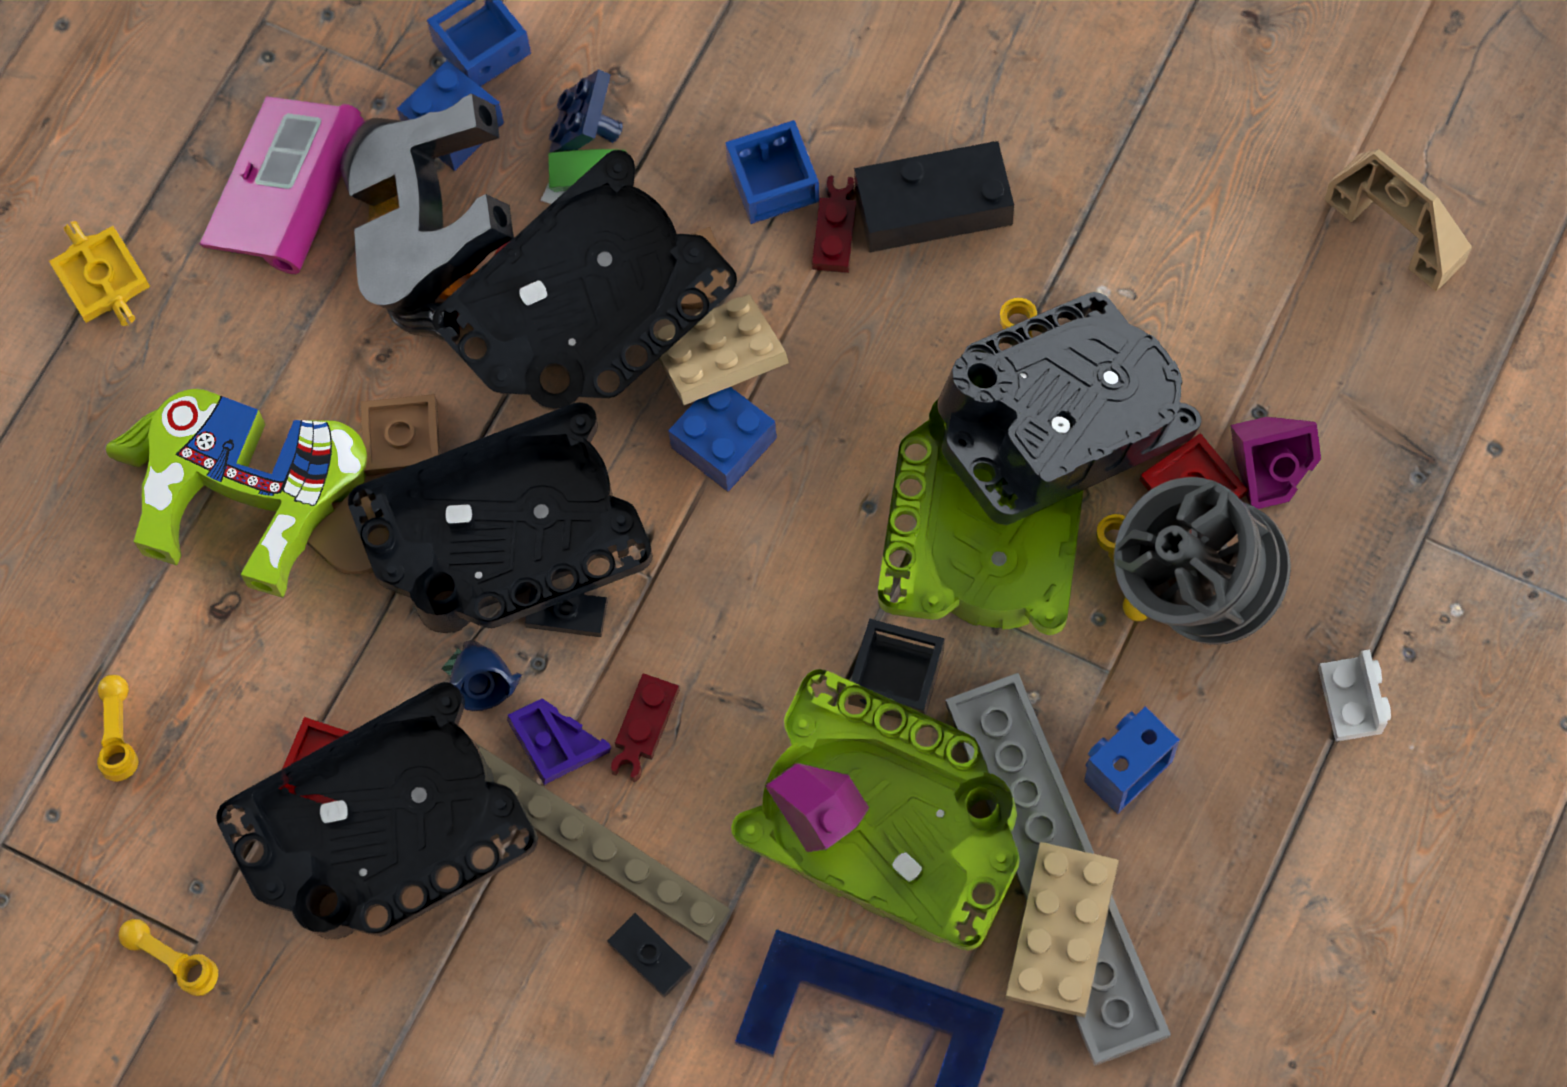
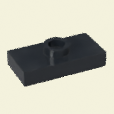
M532 587L529 603L537 597V590ZM582 594L526 616L525 626L526 628L602 637L608 600L607 597Z
M636 913L607 940L608 944L664 998L692 971V966Z

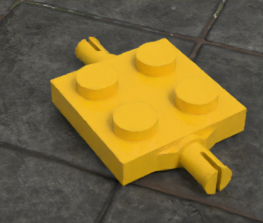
M77 221L70 222L76 234L73 233L67 223L63 229L71 240L72 245L64 253L51 259L49 263L85 323L112 310L122 326L129 325L122 313H125L130 323H133L135 316L130 311L126 302L135 295L150 288V285L114 226H111L98 234L85 237Z

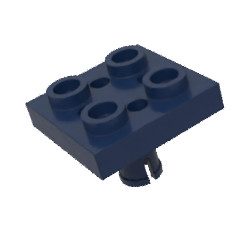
M598 69L586 78L580 79L570 89H565L562 92L557 103V108L560 110L558 120L553 125L549 135V140L552 141L549 153L578 150L593 141L596 135L608 140L610 143L617 141L622 132L623 123L602 114L611 77L610 74Z

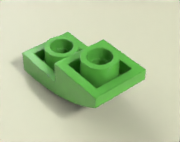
M589 149L548 153L549 188L554 192L566 191L607 153L620 149Z

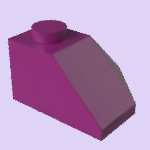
M1263 417L1230 425L1235 461L1242 483L1248 489L1246 496L1249 505L1257 509L1289 502L1298 491L1296 486L1307 471H1313L1321 460L1318 428L1314 421Z
M797 763L765 785L807 852L828 849L855 829L869 810L867 803L847 774Z

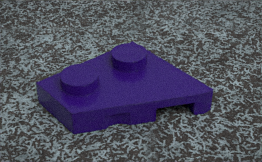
M543 698L507 716L510 727L544 785L610 753L611 746L603 738L598 740L583 730L582 724L571 717L563 716L555 706Z

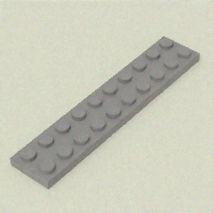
M1019 673L948 698L945 700V705L955 728L971 735L978 742L989 773L995 774L1004 780L1012 792L1017 818L1011 833L1020 857L1015 875L1027 901L1040 842L1094 854V851ZM962 743L966 756L970 761L974 755V748L968 743ZM985 800L992 815L996 810L997 804L993 801ZM1112 894L1086 1016L1073 1015L1094 1066L1167 1039L1171 1035Z

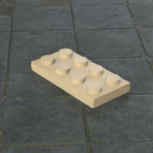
M1040 842L1005 999L1080 1017L1086 1016L1118 859Z

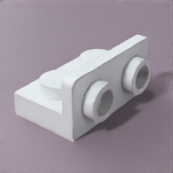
M1370 650L1361 651L1357 658L1321 663L1318 670L1335 741L1382 734L1387 725V720L1391 719V710L1387 697L1381 698L1378 686L1382 682L1381 668L1377 660L1372 661Z

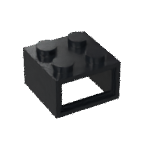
M869 618L851 681L926 715L944 655L945 638ZM877 631L932 645L934 649L879 635ZM856 694L848 697L849 705L866 708L867 702L862 695ZM891 710L884 713L902 719L901 714L897 711Z

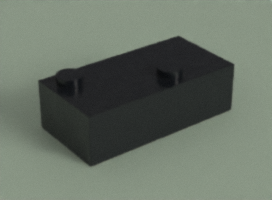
M999 141L854 168L855 192L869 253L1013 225L1014 201Z

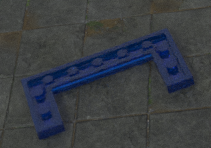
M776 929L737 1034L736 1045L774 1058L798 989L802 983L951 1035L952 1038L935 1087H979L1005 1008Z

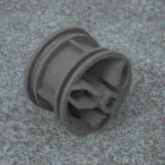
M1178 478L1151 489L1130 509L1119 529L1115 543V572L1121 590L1128 601L1147 617L1168 624L1182 636L1203 644H1229L1242 640L1258 631L1276 613L1289 585L1291 571L1289 549L1276 523L1261 510L1244 503L1225 486L1205 478ZM1237 535L1238 543L1228 547L1227 543ZM1176 577L1177 581L1169 588L1168 580Z

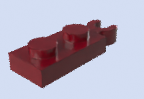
M829 175L826 181L829 198L820 197L812 270L849 273L857 207L855 200H849L854 193L853 177H848L847 186L843 189H837L834 187V175Z
M644 673L642 674L615 740L616 748L622 749L623 753L618 754L612 760L611 771L613 775L617 776L622 765L630 764L633 766L630 775L631 781H638L642 773L641 756L653 759L679 694V685Z

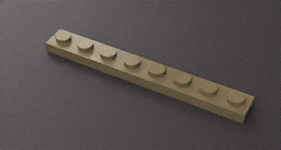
M478 745L480 747L479 751L492 770L494 783L509 787L518 796L537 833L709 945L731 913L730 908Z

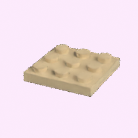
M750 294L734 298L728 303L714 308L658 359L683 405L789 363L786 351ZM666 325L653 333L659 341H669L674 337L675 327L674 325Z

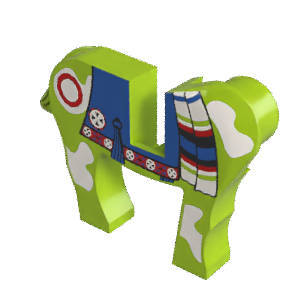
M188 389L169 397L158 409L142 417L124 434L106 445L105 451L109 458L134 467H140L148 462L147 472L142 483V514L134 538L135 545L144 556L178 565L182 556L179 544L181 518L188 503L203 486H207L213 491L237 502L260 509L275 511L276 514L240 575L248 588L283 598L287 590L289 573L295 560L305 550L307 541L317 525L334 511L331 503L342 502L353 488L363 484L366 474L364 470L367 463V452L361 437L351 427L338 421L294 420L273 472L270 474L248 467L266 425L259 410L207 390Z

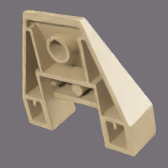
M1376 149L1358 154L1328 184L1324 200L1349 221L1353 222L1374 202L1419 238L1408 269L1436 292L1465 264L1472 246L1438 196L1381 150Z

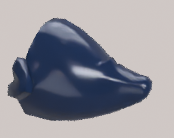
M469 640L464 642L463 650L455 660L449 683L455 685L464 695V709L483 711L498 706L506 698L510 697L514 693L522 674L518 672L512 674L502 658L493 649L487 648L475 640Z

